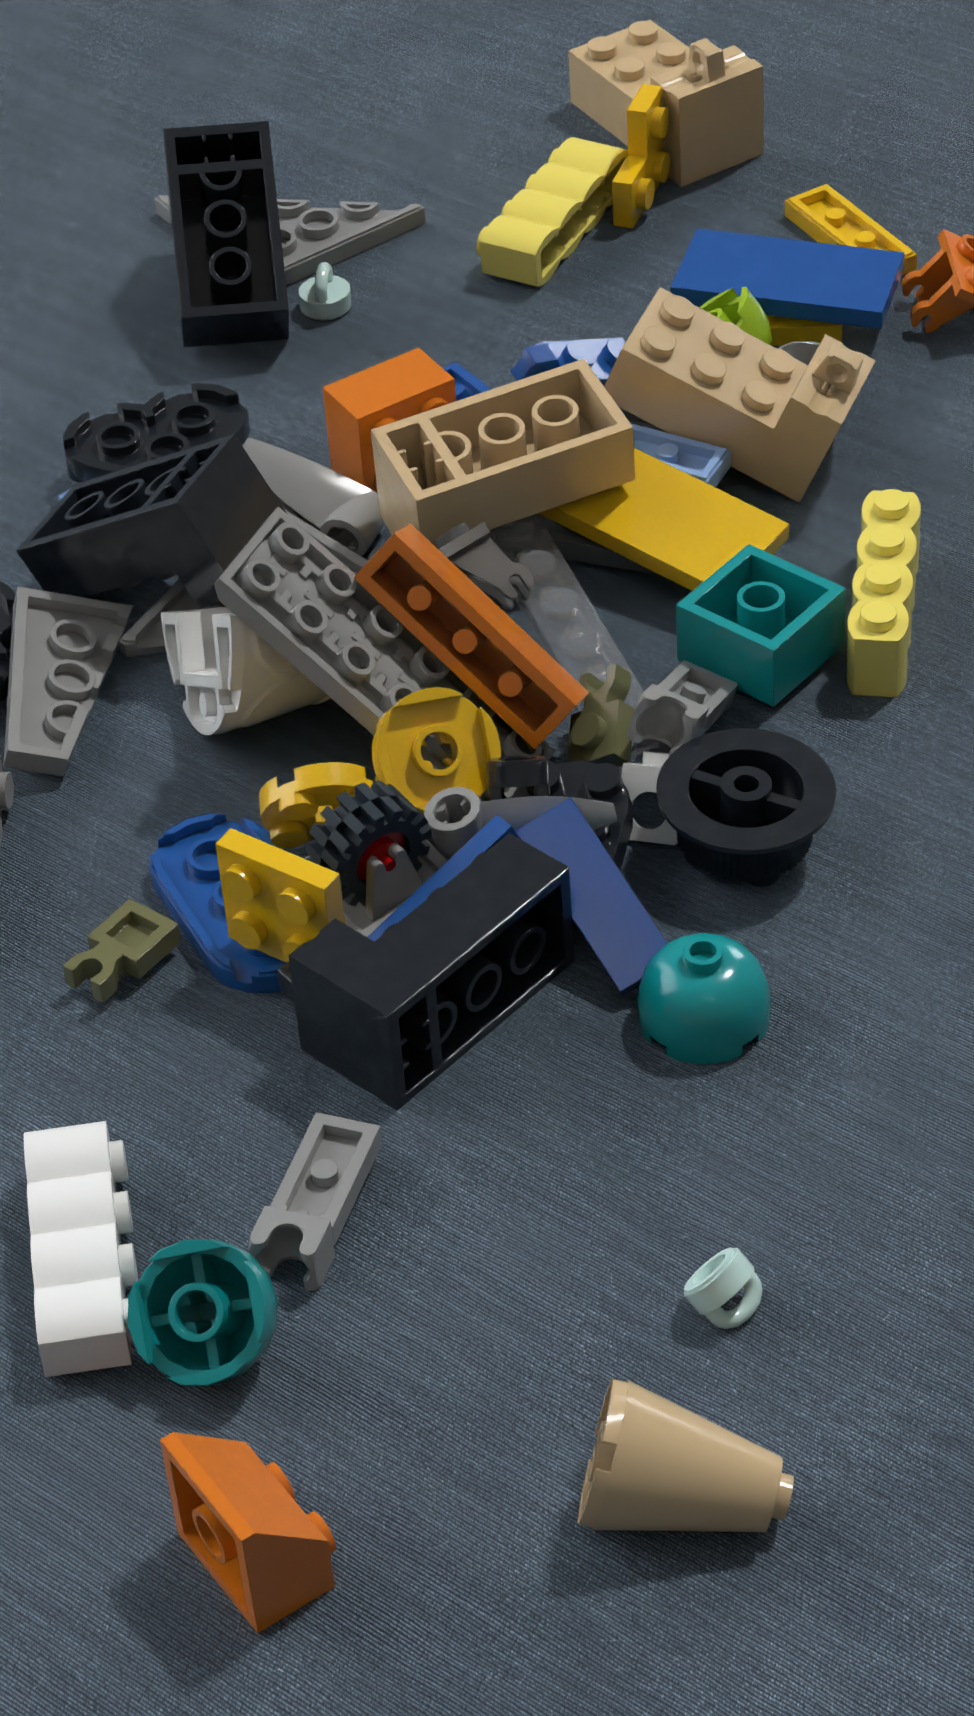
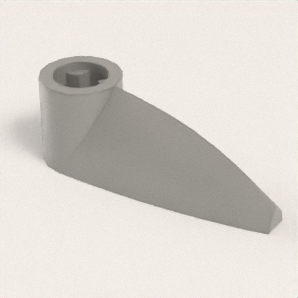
M248 437L243 448L272 492L305 519L319 527L320 532L363 557L385 525L380 517L378 494L368 487L323 465Z
M452 787L442 790L430 798L425 806L424 817L428 820L427 825L431 828L432 839L436 849L449 860L496 815L509 823L516 833V830L569 797L528 796L480 802L477 794L472 790L463 787ZM571 797L593 831L617 821L613 803Z

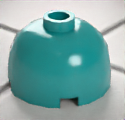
M698 933L684 935L664 944L644 968L637 997L638 1019L641 1031L650 1044L652 1036L657 1042L665 1045L667 1056L680 1062L702 1065L731 1061L743 1055L742 1045L752 1041L757 1035L759 1043L766 1035L771 1017V996L763 966L742 943L725 935Z
M189 1239L158 1250L147 1261L151 1263L143 1271L140 1281L134 1282L128 1296V1328L137 1352L147 1364H154L161 1373L170 1376L168 1379L180 1385H214L243 1374L267 1351L277 1327L278 1298L268 1272L250 1253L222 1240Z

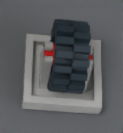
M373 781L371 788L365 782L355 785V796L353 797L344 791L336 797L340 805L335 810H332L327 805L320 813L324 817L325 822L323 824L314 823L309 832L316 840L306 842L305 851L309 856L304 858L340 874L345 924L366 937L448 861L427 840L432 837L431 828L427 825L428 820L391 784L386 786L382 781Z

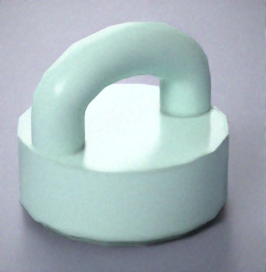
M327 262L320 263L315 277L303 282L298 289L302 313L314 320L325 321L339 318L347 313L352 306L350 284L339 276H333L332 267Z
M729 1247L710 1258L690 1277L684 1286V1297L700 1315H705L716 1327L729 1329L738 1327L751 1318L761 1302L763 1289L762 1283L754 1272V1266L738 1248ZM744 1287V1296L740 1303L732 1310L725 1311L721 1306Z

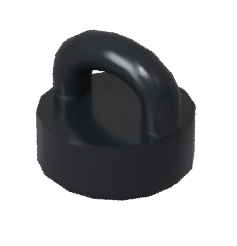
M545 756L498 757L489 759V762L486 763L490 801L508 798L504 795V787L534 786V795L532 796H550L549 760Z

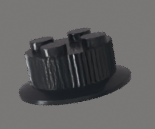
M735 728L699 736L675 750L665 761L659 772L656 795L660 811L666 821L676 830L677 840L679 841L678 845L681 846L684 858L690 865L703 869L704 872H709L710 875H716L718 878L723 877L725 880L729 878L732 881L739 880L740 882L746 880L756 886H767L775 883L779 879L780 873H786V870H791L793 866H797V863L801 862L802 858H805V854L809 853L813 835L825 825L834 809L836 785L833 774L824 759L801 741L769 730Z

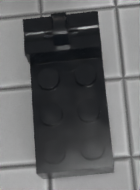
M269 121L163 129L183 348L289 339V306Z
M233 434L73 485L18 547L16 552L44 591L94 599L107 590L118 588L119 591L124 592L149 578L158 576L160 580H167L177 575L199 609L212 606L217 601H220L217 597L214 583L277 507H280L285 513L286 511L236 435Z
M509 833L488 851L476 856L467 868L446 885L435 889L426 901L400 922L389 926L375 942L336 918L320 930L314 939L303 943L289 954V962L277 971L280 989L295 1001L301 1050L394 1109H401L574 962L569 866Z

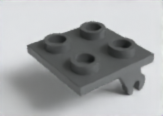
M485 522L471 530L466 523H462L447 531L435 541L439 551L488 597L497 601L503 608L512 610L514 607L512 600H516L518 594L513 586L517 588L523 600L527 601L529 599L530 591L534 585V576L531 569L523 563H515L510 560L489 537L490 531Z

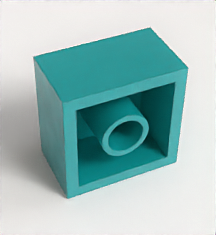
M748 544L676 604L677 661L683 662L686 660L739 684L737 690L774 707L845 644L846 588Z

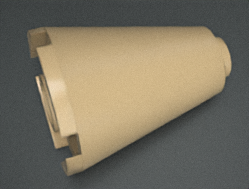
M611 1378L595 1431L597 1438L592 1459L588 1460L577 1518L579 1525L590 1527L592 1530L766 1532L771 1518L784 1521L792 1496L794 1476L782 1473L783 1458L629 1380L622 1381Z

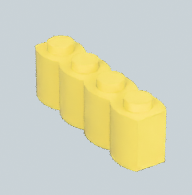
M575 137L566 139L559 148L554 149L548 163L544 164L535 174L528 178L525 189L519 191L512 200H508L503 207L501 215L497 216L488 226L481 230L477 239L476 250L478 256L481 257L482 273L537 287L548 282L555 273L561 259L569 257L574 252L584 233L591 231L599 223L607 206L613 205L612 181L628 156V150Z
M896 489L872 490L862 504L861 534L857 542V570L852 581V609L848 615L847 685L853 695L897 697L906 685L908 649L911 643L912 611L915 605L916 574L919 568L921 505L914 492H903Z

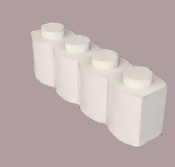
M106 1121L25 1132L24 1157L31 1234L30 1247L34 1283L35 1322L38 1347L45 1377L132 1365L130 1342H133L128 1328V1298H126L125 1287L133 1286L134 1282L138 1281L133 1243L121 1245V1234L133 1232L128 1191L117 1192L116 1190L117 1182L128 1181L123 1140L110 1142Z

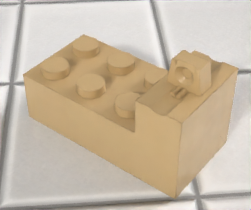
M652 20L635 22L629 28L608 36L592 38L588 43L568 50L571 103L627 146V109L642 84L662 86L663 107L669 109V126L664 138V152H669L670 154L668 178L680 187L764 154L763 65L754 59L748 58L735 45L721 49L711 43L709 39L704 38L691 43L689 48Z
M659 287L622 347L604 387L618 407L667 433L730 449L731 467L800 503L876 360L861 352L850 350L842 342L825 334L809 365H806L793 358L786 351L772 347L742 331L737 325L725 322L693 305L686 298L674 295Z
M585 359L371 429L380 517L391 534L411 523L436 548L438 546L435 541L441 535L462 523H466L471 530L485 522L490 530L635 480L633 426Z

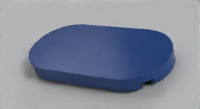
M203 814L175 824L158 839L159 848L154 854L151 852L149 867L156 894L175 922L178 923L179 928L208 971L219 982L235 990L249 993L283 991L279 987L277 971L286 962L256 949L245 948L228 936L215 843L232 828L277 848L279 847L271 844L269 833L261 825L241 817V824L235 821H227L226 814Z

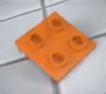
M943 229L938 236L941 249L920 270L912 271L902 279L901 289L904 297H908L915 286L921 285L915 294L918 303L910 311L912 327H917L924 316L930 315L924 323L926 333L937 330L942 324L974 308V236L964 234L961 237Z

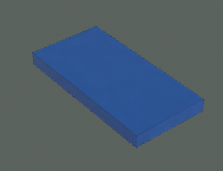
M696 228L670 286V292L674 295L682 296L693 305L700 307L713 297L732 288L740 296L742 287H747L759 302L765 314L769 316L880 329L884 324L904 270V252Z

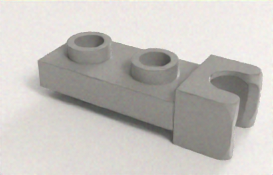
M684 660L658 685L652 683L642 693L627 731V738L636 743H641L645 739L661 741L671 748L670 756L683 744L702 736L731 706L739 684Z
M318 1112L315 1113L271 1205L264 1206L250 1234L249 1253L268 1272L269 1277L272 1276L276 1267L283 1261L290 1259L299 1260L307 1266V1273L303 1277L305 1289L315 1291L321 1287L335 1258L334 1246L382 1146L380 1125Z

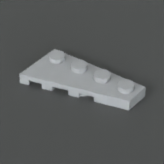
M17 586L13 603L3 767L64 777L118 649V641L123 636L129 623L132 605Z

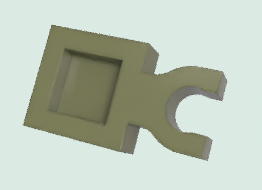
M617 663L607 666L605 683L591 673L580 675L579 683L589 694L583 699L584 710L571 714L567 762L582 760L596 764L611 763L617 767L623 766V763L630 762L632 741L627 738V731L634 709L626 704L624 700L630 690L631 673Z
M128 899L87 935L89 950L74 955L63 965L66 984L76 989L84 980L93 977L90 980L93 999L104 1003L115 993L119 979L127 973L139 980L181 942L178 923Z

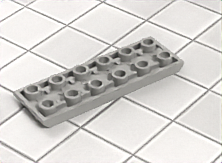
M277 507L214 583L217 597L222 604L373 735L376 733V725L379 718L400 699L418 690L442 687L464 694L462 697L470 700L477 708L482 707L491 717L499 735L501 757L534 755L545 756L546 759L550 760L556 751L545 740L536 749H533L354 579L356 575L280 507ZM436 735L426 736L424 741L427 743V746L421 747L423 760L431 761L434 769H444L446 765L442 760L445 758L451 759L450 745L439 744ZM504 787V795L512 798L517 787ZM487 788L479 798L480 802L490 801Z

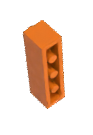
M411 523L393 533L355 575L354 579L533 749H536L589 694L575 678Z

